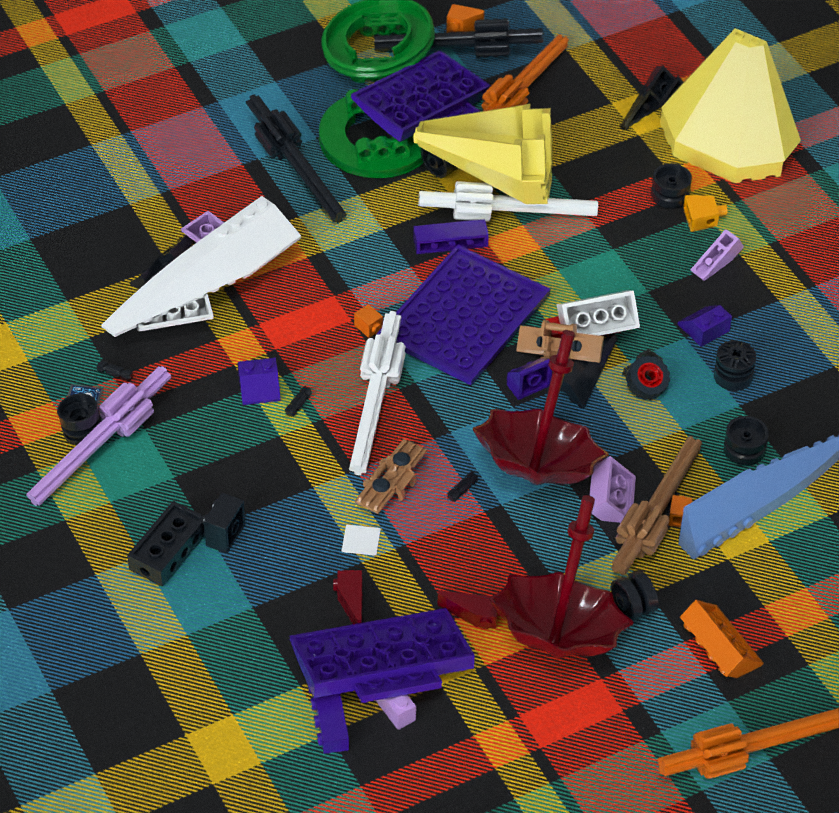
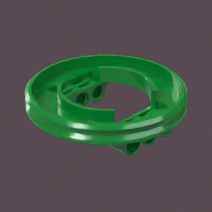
M361 0L344 8L329 21L323 31L321 43L325 59L334 70L351 77L357 83H362L366 79L376 82L409 65L417 64L423 59L433 45L435 29L432 17L427 9L413 0ZM358 29L365 37H371L375 34H406L399 44L392 47L394 57L358 59L356 50L348 44L351 36Z
M358 89L348 91L346 96L332 104L321 118L319 124L321 149L327 159L343 171L366 178H389L410 172L424 163L421 156V147L418 146V143H414V135L401 142L394 137L388 138L386 136L377 137L375 140L361 138L355 145L348 140L346 132L355 123V114L365 113L351 98V94L358 91Z

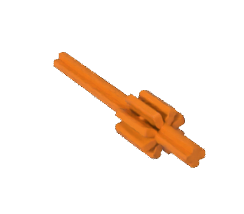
M558 34L514 80L512 75L499 78L482 96L483 100H485L481 104L483 111L526 105L528 103L526 96L529 94L527 87L568 46L567 42L569 39L567 36L563 37L561 34Z
M839 708L741 735V730L738 727H734L731 723L694 733V740H691L692 749L658 758V769L661 775L669 776L698 767V772L701 776L704 775L706 779L745 769L746 763L749 761L747 753L839 728Z

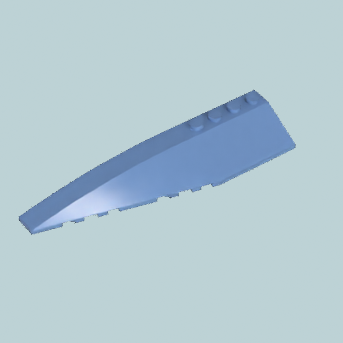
M834 435L828 437L824 443L817 441L813 444L814 447L809 448L805 446L785 454L782 460L775 458L767 466L760 464L756 467L757 470H745L685 506L678 545L694 560L699 556H704L712 548L719 547L725 540L735 537L743 529L750 528L755 522L784 505L811 485L839 460V435L838 437Z

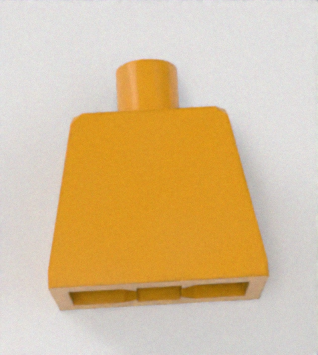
M685 195L683 209L690 232L716 227L719 216L727 215V206L717 205L713 196Z

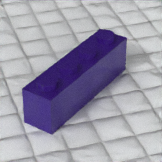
M485 219L414 226L413 240L416 254L452 251L457 245L466 249L488 247L489 234Z
M341 694L310 698L312 711L316 710L317 714L314 715V725L320 731V733H317L318 746H322L323 753L349 750V737Z

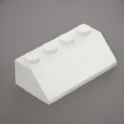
M633 290L556 304L560 324H576L577 333L600 336L640 328Z
M206 293L203 298L178 309L176 307L169 310V313L163 316L159 314L152 317V321L137 324V331L214 319L208 294Z

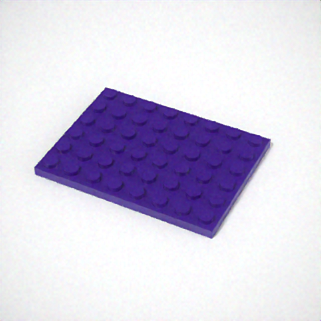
M457 245L397 310L396 315H401L402 318L396 343H404L405 353L472 385L519 331L520 326L526 323L550 295L551 289ZM382 328L377 332V335L381 334Z

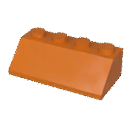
M695 600L680 616L684 622V627L696 637L695 641L708 652L707 656L719 665V671L724 676L739 678L764 664L717 605Z

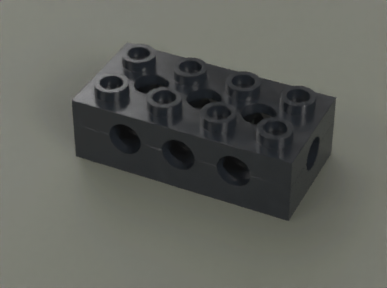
M172 501L127 555L129 570L163 587L204 537V516Z

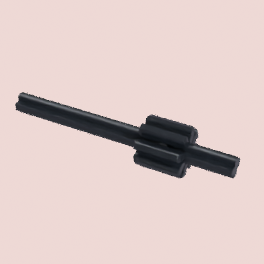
M508 19L476 20L474 23L475 31L435 33V39L431 48L475 46L477 57L509 56L510 45L543 43V28L510 30ZM406 34L375 36V51L392 50V47L399 44Z
M251 95L250 100L246 101V105L259 121V123L255 124L254 129L256 130L255 136L271 158L278 157L279 160L286 158L332 222H342V218L347 215L297 147L302 144L301 132L285 111L280 113L277 109L270 111L259 95Z

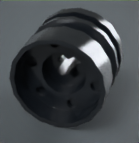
M738 340L727 341L720 345L717 350L714 367V379L720 387L729 391H739L750 386L753 381L756 363L754 348L748 343Z
M83 393L73 394L63 399L58 405V418L63 435L69 443L78 445L101 422L98 404L94 397Z

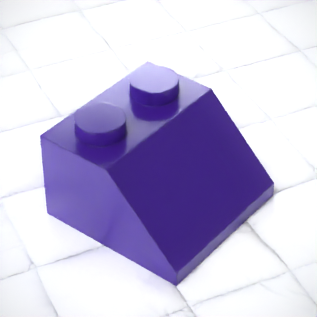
M721 305L706 306L680 320L677 325L702 347L730 331L732 316Z
M276 358L238 362V376L243 405L281 401Z
M550 358L537 359L507 372V386L518 400L549 387L552 370L548 366Z

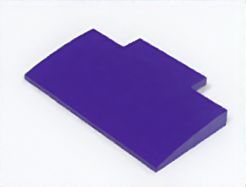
M439 50L421 59L417 64L409 65L352 93L351 98L375 123L401 142L414 135L420 121L481 112L472 104L482 100L483 94L491 85Z
M447 608L290 636L294 653L314 698L355 691L361 703L439 689L442 688V680L439 675L474 669L475 655Z

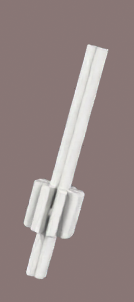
M457 181L454 193L419 191L418 206L453 208V218L465 221L485 219L486 222H489L492 210L597 216L598 201L549 198L548 204H524L511 196L493 195V187L491 185L479 182Z
M390 311L389 314L385 313L381 334L376 335L375 340L369 338L366 341L362 357L360 376L363 380L369 379L370 381L349 470L355 472V475H361L367 471L385 388H389L391 383L398 384L406 355L405 345L402 342L396 343L402 317L401 315H396L395 311Z

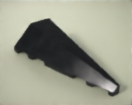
M664 65L655 67L622 121L620 128L624 130L629 129L630 126L663 106L683 83L682 79L679 76L674 77Z
M186 234L180 237L176 245L164 251L146 270L140 273V277L132 280L130 285L140 289L169 263L189 249L194 240Z
M614 333L603 341L600 363L576 360L574 361L572 371L564 374L561 390L569 394V400L582 409L586 407L595 384H597L607 359L617 342V337Z

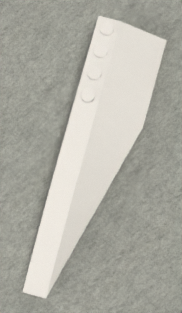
M261 196L169 263L120 306L102 324V328L116 337L136 328V325L141 322L147 323L152 321V317L159 314L163 316L169 313V310L176 307L178 309L203 298L204 294L208 292L214 293L223 285L234 284L241 277L245 279L301 239V235L272 202Z

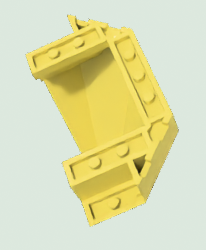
M736 28L661 107L660 125L664 129V135L668 144H670L672 155L733 183H739L743 179L749 178L752 181L765 179L766 176L770 175L780 177L783 161L788 158L801 141L767 41Z
M531 104L420 121L419 126L416 127L414 143H418L419 147L524 204H548L552 184L553 158L551 108L531 109Z

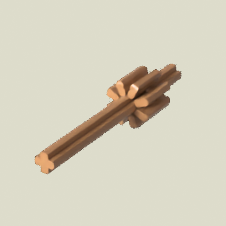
M692 436L686 439L649 502L642 501L640 505L633 503L617 528L616 541L618 544L622 543L623 545L612 562L611 569L614 572L625 575L636 557L643 558L645 554L651 556L655 553L668 531L669 518L667 515H662L699 453L700 446L702 445L699 439L695 440Z

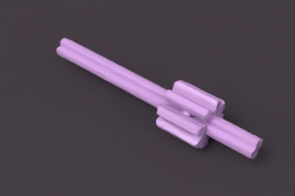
M163 366L157 367L137 388L130 382L128 384L123 383L99 406L102 421L26 494L31 503L35 506H40L115 432L122 437H129L154 413L150 398L171 379V374L167 372V369Z

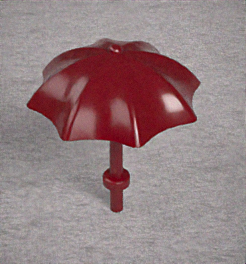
M570 330L563 331L558 353L549 359L548 366L553 373L544 410L538 408L527 411L491 409L488 420L473 428L477 439L492 455L494 462L503 472L523 478L534 485L545 483L573 484L591 476L594 465L609 455L607 451L595 443L588 427L567 422L553 416L564 374L570 373L574 365L569 356L575 333Z
M589 495L582 497L577 521L570 522L567 532L572 538L565 574L561 572L542 576L511 574L508 576L505 588L489 597L494 609L508 623L511 634L518 642L525 646L545 651L556 658L570 655L596 656L606 653L617 646L618 635L634 623L632 619L619 610L610 591L591 587L575 580L584 542L591 540L594 534V527L589 523L595 498Z

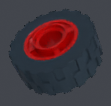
M642 356L636 359L627 371V386L636 397L644 400H653V398L659 397L668 387L670 372L667 369V365L662 360L657 359V357ZM645 375L649 376L651 380L646 379Z

